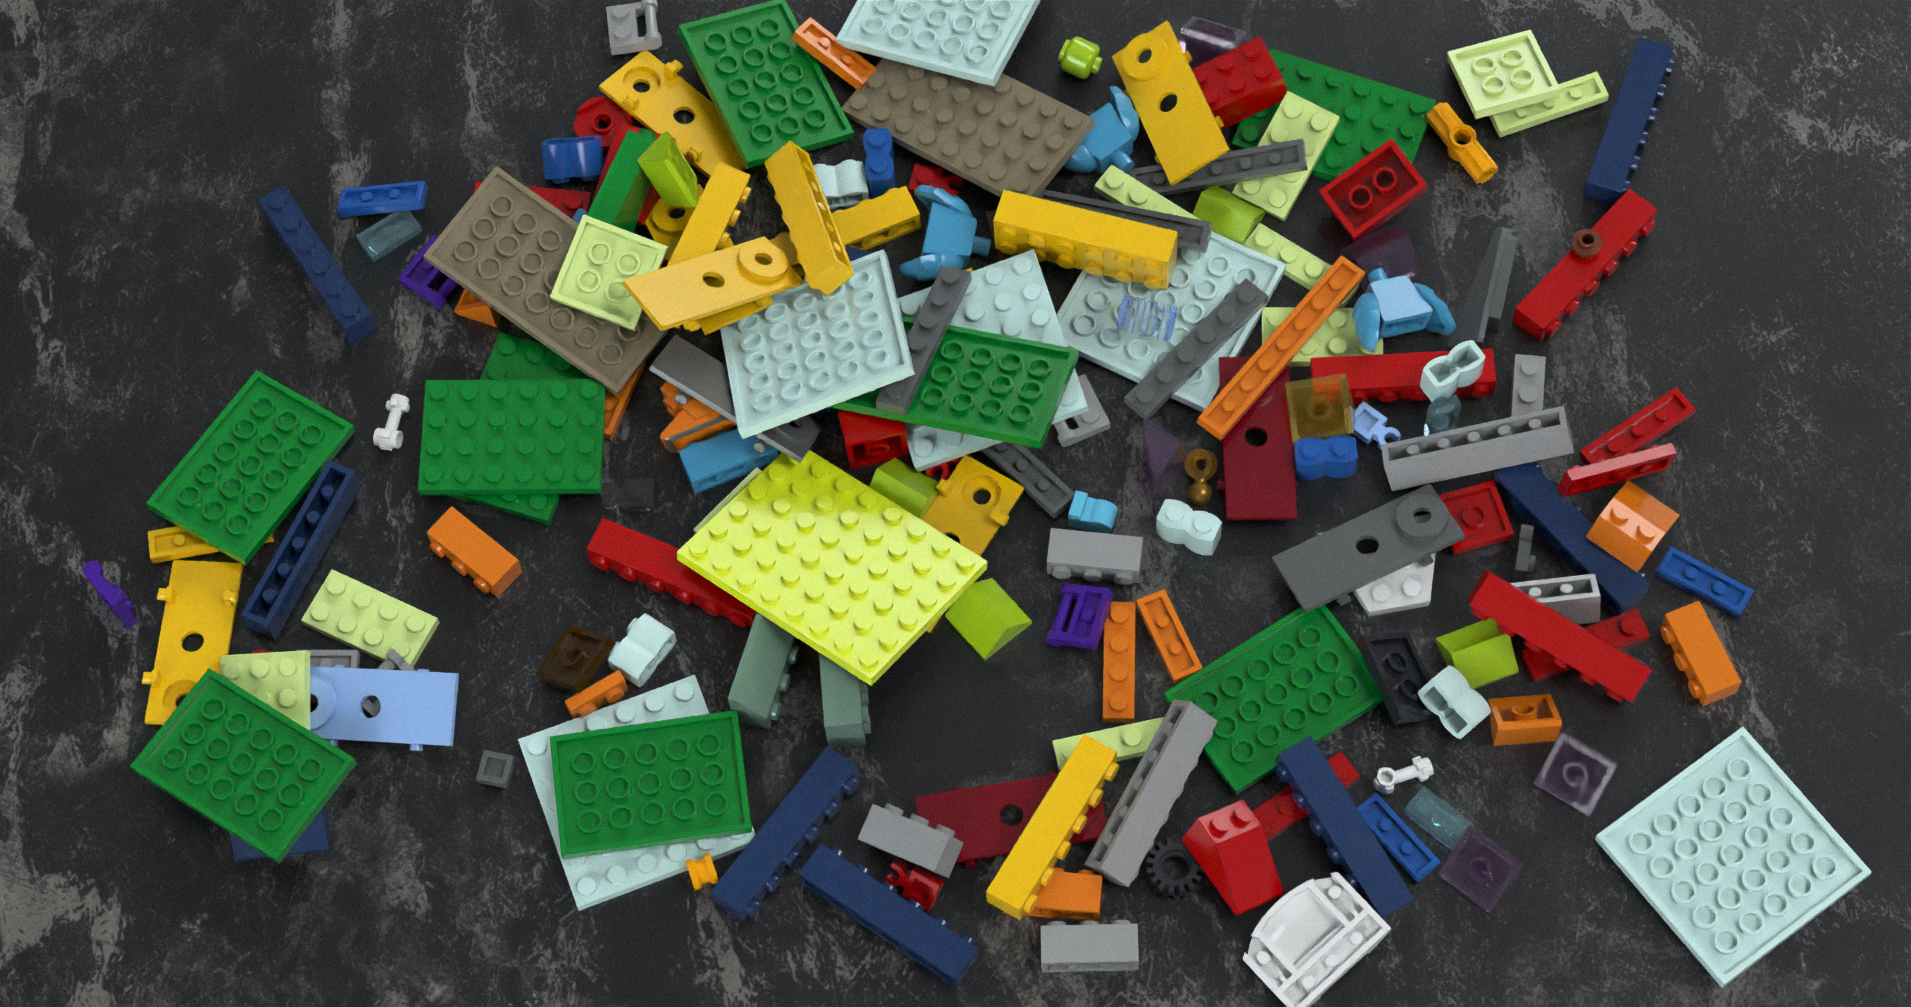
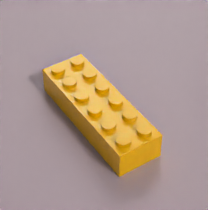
M1003 190L993 220L995 249H999L1005 254H1022L1034 249L1039 262L1045 260L1057 263L1060 267L1066 269L1077 268L1086 270L1091 275H1106L1124 283L1135 282L1143 284L1152 290H1168L1177 260V231Z

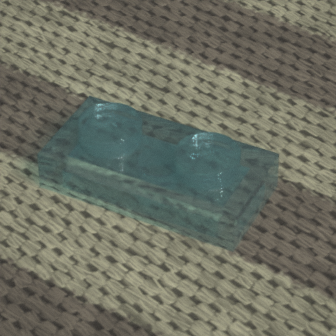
M399 211L390 214L361 232L356 238L372 262H375L423 231L410 211Z
M1456 395L1449 398L1440 397L1428 406L1423 431L1425 435L1457 428L1461 403Z
M1425 786L1419 790L1403 811L1405 815L1453 852L1474 828L1472 822Z

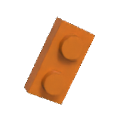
M617 670L584 689L581 693H577L565 700V704L573 719L578 717L582 719L597 711V708L607 702L614 703L624 696V692L628 691V687L621 672Z

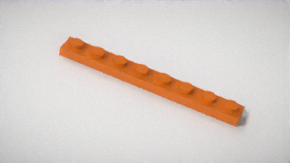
M1341 255L1198 417L1197 424L1221 441L1363 280L1366 272Z

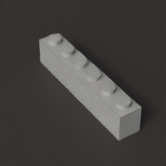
M1564 406L1382 445L1384 469L1392 491L1574 453L1571 430Z
M1173 700L1084 865L1113 884L1125 887L1130 886L1139 873V867L1143 859L1151 851L1154 839L1161 826L1168 820L1171 807L1183 792L1184 783L1190 772L1197 766L1198 757L1205 744L1212 738L1213 729L1218 722L1216 719L1192 702Z

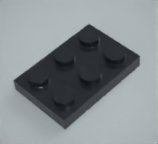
M1408 631L1363 636L1356 642L1394 725L1440 719L1438 715L1431 712L1423 704L1418 695V691L1431 678Z

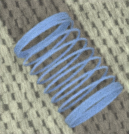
M1125 294L1118 314L1117 330L1121 331L1124 327L1131 297V309L1129 312L1125 328V332H1127L1130 323L1132 308L1136 299L1138 298V306L1132 326V334L1135 329L1138 311L1143 300L1144 310L1139 325L1138 335H1140L1144 314L1148 303L1150 302V314L1146 324L1144 336H1146L1148 331L1152 310L1155 304L1157 303L1156 317L1152 327L1151 338L1154 334L1159 310L1163 304V315L1158 330L1157 340L1160 337L1163 319L1166 310L1169 306V317L1167 320L1165 334L1163 338V341L1169 342L1174 330L1178 307L1173 305L1171 308V305L1168 304V306L1165 309L1164 303H1162L1158 309L1157 301L1152 306L1151 300H1149L1146 304L1145 299L1143 298L1139 304V297H1136L1133 302V296Z

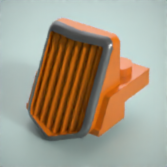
M668 381L660 388L664 396L663 403L668 407L666 410L674 417V420L660 435L665 449L671 453H679L680 450H683L690 443H701L709 440L719 432H729L737 425L694 397L689 398L686 405L678 404L675 401V397L680 389Z

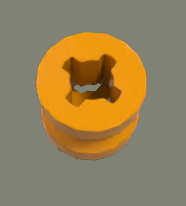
M709 852L703 854L701 859L685 860L695 890L701 889L703 884L709 882L716 884L719 881Z

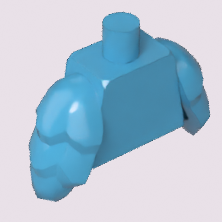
M1109 87L1112 105L1107 103L1090 115V117L1094 118L1096 126L1063 165L1066 169L1078 173H1087L1095 170L1099 174H1104L1112 164L1127 174L1134 167L1135 163L1129 155L1133 152V142L1139 133V116L1133 108L1131 99L1119 87Z
M919 185L914 190L916 197L930 213L921 256L898 267L902 277L915 279L920 282L936 280L942 266L962 270V268L967 267L971 253L988 256L991 239L975 236L977 220L973 218L971 210L960 197L951 195L942 188H935L929 185Z
M1382 268L1375 269L1369 273L1367 278L1370 284L1365 293L1356 301L1352 313V321L1355 324L1356 335L1360 344H1362L1365 350L1370 352L1375 351L1377 341L1381 338L1418 331L1424 328L1430 332L1449 336L1456 329L1455 321L1448 310V306L1436 296L1434 290L1419 283H1412L1406 276L1388 279Z

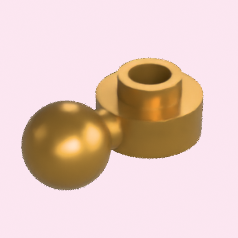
M1204 449L1191 451L1185 460V470L1190 477L1194 478V483L1188 489V498L1193 504L1199 506L1207 504L1212 497L1211 487L1206 481L1216 473L1218 466L1215 455ZM1203 461H1206V468L1202 470L1201 464Z

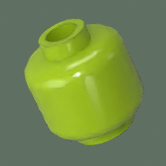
M1076 36L1072 40L1067 39L1058 56V61L1061 62L1063 71L1080 79H1086L1091 73L1097 74L1103 58L1099 57L1100 48L1097 44Z

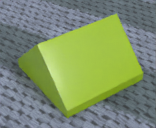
M666 131L653 142L637 161L666 206L694 207L698 205L697 176L669 132Z
M1216 186L1208 188L1200 194L1192 215L1200 220L1211 222L1213 224L1212 232L1243 245L1261 222L1266 211Z
M893 458L878 467L869 486L919 519L923 518L940 492L936 489L937 481L921 472H917L916 469L897 458Z
M993 578L973 583L945 614V618L984 661L1032 624L1029 617Z
M1492 618L1435 639L1447 666L1450 665L1456 668L1465 677L1470 689L1473 690L1519 672L1511 638L1497 629L1499 623Z

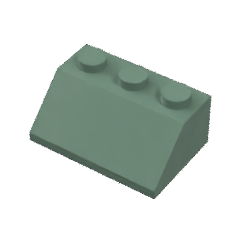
M760 614L755 616L728 696V702L731 711L737 710L739 722L769 730L772 720L777 721L780 715L781 703L779 699L781 693H786L791 679L788 671L791 664H796L800 647L796 644L795 636Z

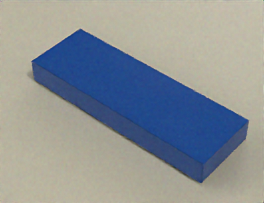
M425 181L342 189L337 211L340 217L424 209L428 186Z
M1670 546L1655 572L1656 576L1739 619L1754 592L1753 589Z
M1377 792L1357 807L1383 850L1415 884L1419 883L1440 865L1441 861Z

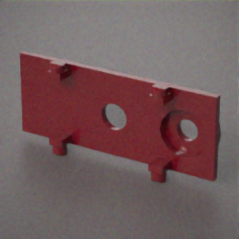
M1253 355L1245 357H1219L1220 392ZM1289 364L1222 439L1224 478H1217V491H1225L1226 520H1297V479L1295 478ZM1251 429H1259L1265 433L1267 441L1262 446L1254 447L1247 443L1245 434Z
M1049 772L1046 776L967 789L956 787L948 792L915 797L918 816L929 820L928 827L936 829L939 824L955 831L953 837L964 842L955 863L964 862L965 868L978 866L977 859L1010 854L1059 774L1058 772ZM1102 797L1095 808L1090 806L1085 814L1087 817L1085 826L1079 834L1074 832L1069 843L1074 844L1099 839L1107 824ZM1007 806H1016L1022 811L1023 818L1019 824L1008 826L1000 819L1001 811Z

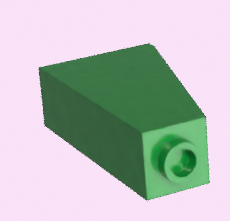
M640 128L638 133L631 130L627 131L587 216L634 233L651 184L637 159L656 140V133Z

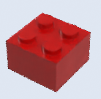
M846 410L838 412L850 470L888 462L893 458L909 457L904 422Z

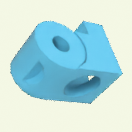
M1076 490L1068 513V526L1108 534L1112 530L1118 508L1109 501L1088 497V493Z

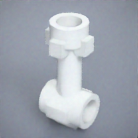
M392 394L390 401L387 400L385 407L387 410H390L385 429L377 428L373 436L374 445L379 446L380 449L392 451L393 448L399 449L402 445L403 433L398 431L397 428L401 415L409 412V399L406 396Z
M1420 756L1412 758L1413 765L1396 771L1388 767L1378 769L1377 777L1373 780L1375 790L1387 795L1393 793L1394 785L1415 777H1418L1420 782L1428 780L1429 776L1434 774L1429 758H1420Z

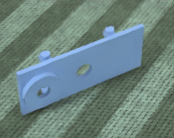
M332 665V667L310 666V695L314 694L318 699L316 710L310 712V731L334 746H337L338 740L410 744L411 751H423V745L453 746L459 674L429 672L428 669L402 671L344 668V665ZM369 696H376L381 705L380 712L373 718L366 717L362 710L363 702Z

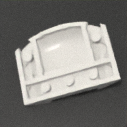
M1338 872L1330 873L1332 877L1315 881L1313 878L1306 881L1279 899L1267 911L1251 935L1252 939L1248 954L1244 952L1243 961L1286 1007H1310L1321 998L1320 996L1362 957L1367 953L1369 954L1391 930V927Z

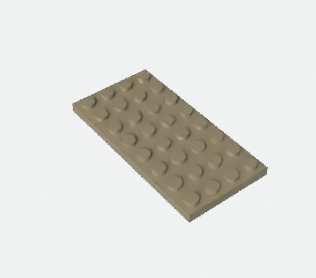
M883 58L876 66L877 71L869 77L867 83L860 91L856 90L841 107L846 118L867 129L888 128L892 136V142L999 197L1002 196L1003 190L1038 198L1096 126L1094 118L1003 73L994 87Z
M496 166L423 255L424 260L587 376L604 385L611 393L618 396L671 328L660 331L643 310L636 330L633 331L550 299L551 292L579 224Z

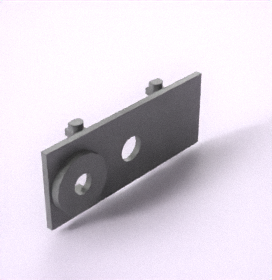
M675 334L652 363L649 370L680 389L675 397V401L678 404L686 405L692 396L737 424L733 398L729 395L731 387L727 366ZM809 415L792 420L799 428H794L786 423L755 434L759 438L754 444L753 449L758 453H764L770 444L801 463L824 426Z
M1429 483L1273 556L1272 561L1304 612L1307 613L1333 600H1336L1340 606L1351 602L1348 593L1416 561L1423 567H1426L1434 562L1431 554L1465 539V534ZM1419 511H1426L1431 515V518L1425 523H1419L1414 520L1413 516ZM1363 539H1372L1378 543L1379 548L1373 554L1364 555L1357 550L1356 546Z

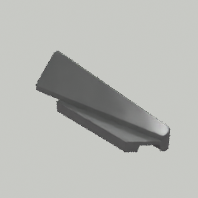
M1498 227L1495 230L1456 322V329L1451 334L1447 343L1449 350L1469 340H1473L1482 349L1486 330L1498 332L1520 231L1504 227Z

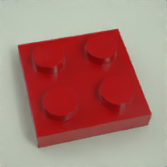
M1494 480L1438 495L1465 534V539L1451 545L1454 555L1513 539L1514 532Z

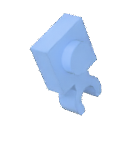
M1364 401L1344 423L1345 429L1367 445L1373 439L1376 440L1381 451L1382 445L1387 444L1386 438H1393L1396 442L1400 441L1401 434L1397 429L1385 427L1387 418Z

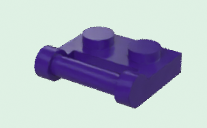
M432 235L398 280L402 286L429 301L435 308L442 310L447 304V297L458 283L448 277L437 292L431 289L443 274L425 261L423 257L438 238Z
M97 561L87 562L83 567L85 577L96 588L99 598L123 625L129 629L138 622L132 614L135 607L127 599L128 596L117 583L113 585L105 579L103 569Z
M1070 583L1062 584L1060 604L1052 629L1047 631L1045 642L1056 647L1066 645L1097 650L1114 593L1110 588ZM1077 599L1068 630L1064 632L1073 600Z

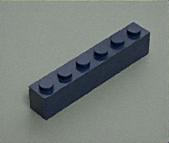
M1639 37L1586 181L1583 196L1614 205L1620 199V196H1623L1629 190L1632 181L1627 179L1629 172H1636L1641 157L1636 155L1638 147L1644 149L1649 132L1644 130L1647 123L1653 125L1658 108L1653 107L1656 99L1662 100L1667 85L1662 83L1664 75L1670 77L1675 64V60L1670 59L1673 47Z
M282 185L258 199L266 218L350 344L353 345L376 332L377 328L370 312L285 186Z
M330 460L327 461L240 615L249 630L276 640L362 487L355 470Z
M1536 461L1505 467L1495 474L1494 482L1500 496L1528 525L1534 526L1533 530L1576 575L1595 573L1601 596L1600 600L1616 616L1626 612L1646 595L1649 583L1643 571L1635 572L1586 538L1594 524H1591L1584 517V513L1578 504L1570 502L1566 497L1562 498L1557 489L1558 484L1553 480L1550 481L1542 473V469Z
M1312 736L1280 753L1275 760L1277 764L1275 766L1276 773L1284 783L1288 782L1293 789L1292 797L1299 809H1305L1311 818L1309 820L1311 829L1316 836H1322L1328 845L1326 847L1328 856L1334 864L1339 863L1345 872L1343 878L1383 920L1409 906L1414 897Z
M827 745L710 891L713 902L742 923H744L748 916L754 917L761 908V900L767 892L772 893L781 883L783 872L787 867H794L801 857L802 853L800 851L807 842L809 844L813 843L818 837L822 823L826 818L832 819L840 808L839 802L846 794L851 795L860 782L858 779V766Z
M820 844L798 873L801 884L957 988L979 958L978 948L975 947L977 943L964 933L957 935L949 929L950 925L941 917L935 915L932 918L924 913L923 906L914 899L909 898L905 900L897 894L898 890L886 881L880 883L872 878V873L863 865L857 863L854 866L845 860L846 855L836 847L831 846L827 848Z

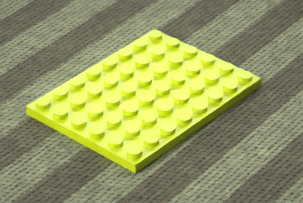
M811 450L807 452L801 463L782 452L677 551L678 561L870 686L984 573L988 562Z

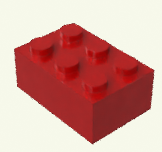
M1260 36L1192 69L1214 117L1219 116L1224 124L1220 128L1221 131L1281 102L1288 91L1282 74Z
M1391 138L1319 190L1321 199L1356 244L1427 193L1428 187Z

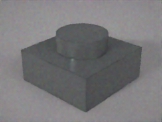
M484 750L476 776L477 783L508 789L516 761L514 755Z

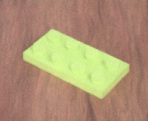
M1287 91L1258 146L1303 138L1308 170L1239 182L1236 184L1232 194L1285 222L1340 121V116Z
M1293 307L1263 308L1261 314L1262 345L1294 310ZM1337 308L1291 360L1289 367H1310V359L1318 357L1383 354V338L1378 339L1374 352L1365 350L1362 344H1360L1356 335L1355 324L1352 321L1354 308Z
M333 569L328 574L301 619L303 625L382 662L387 659L386 654L391 649H394L412 668L440 623L437 617Z

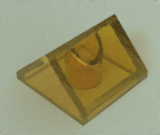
M1346 373L1285 383L1293 443L1308 437L1324 439L1338 435L1354 434L1355 405Z

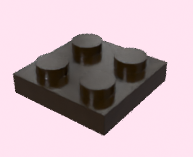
M570 625L536 672V675L542 681L581 693L590 683L591 678L601 664L608 658L616 643L609 636Z

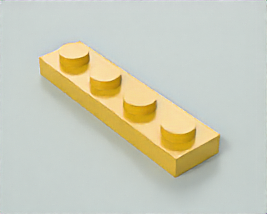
M178 526L148 531L150 559L153 564L220 552ZM273 533L265 543L274 542Z

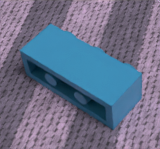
M737 428L730 432H719L711 439L701 443H690L683 450L679 451V455L693 492L696 494L751 473L756 467L761 469L770 465L778 457L777 449L769 444L764 453L756 452L753 446L759 437L752 435L742 439Z

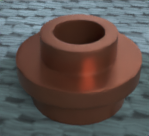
M1582 229L1574 234L1572 248L1578 256L1591 258L1600 252L1602 238L1592 229ZM1582 240H1589L1592 244H1585Z

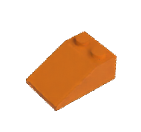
M1628 480L1599 515L1586 538L1638 573L1680 515Z

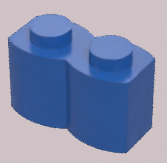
M888 128L866 129L863 136L866 182L868 192L872 198L879 197L886 191L896 188L892 136Z
M601 136L543 140L541 150L545 179H552L553 183H566L570 181L571 177H581L582 181L599 179L604 166Z
M1338 435L1326 440L1308 437L1294 442L1295 478L1314 480L1324 475L1332 478H1345L1356 473L1358 460L1356 438Z

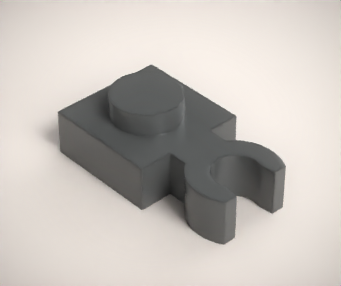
M1521 524L1512 582H1524L1527 573L1533 574L1536 555L1530 554L1534 529L1532 525Z

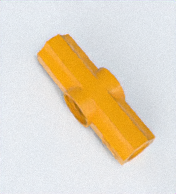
M1447 102L1435 105L1426 114V120L1447 146L1449 157L1460 162L1476 184H1483L1490 180L1498 171V166L1476 140L1475 130L1471 126L1464 124ZM1458 141H1463V142H1465V143H1467V144L1461 145V144H1458L1457 142H1458Z

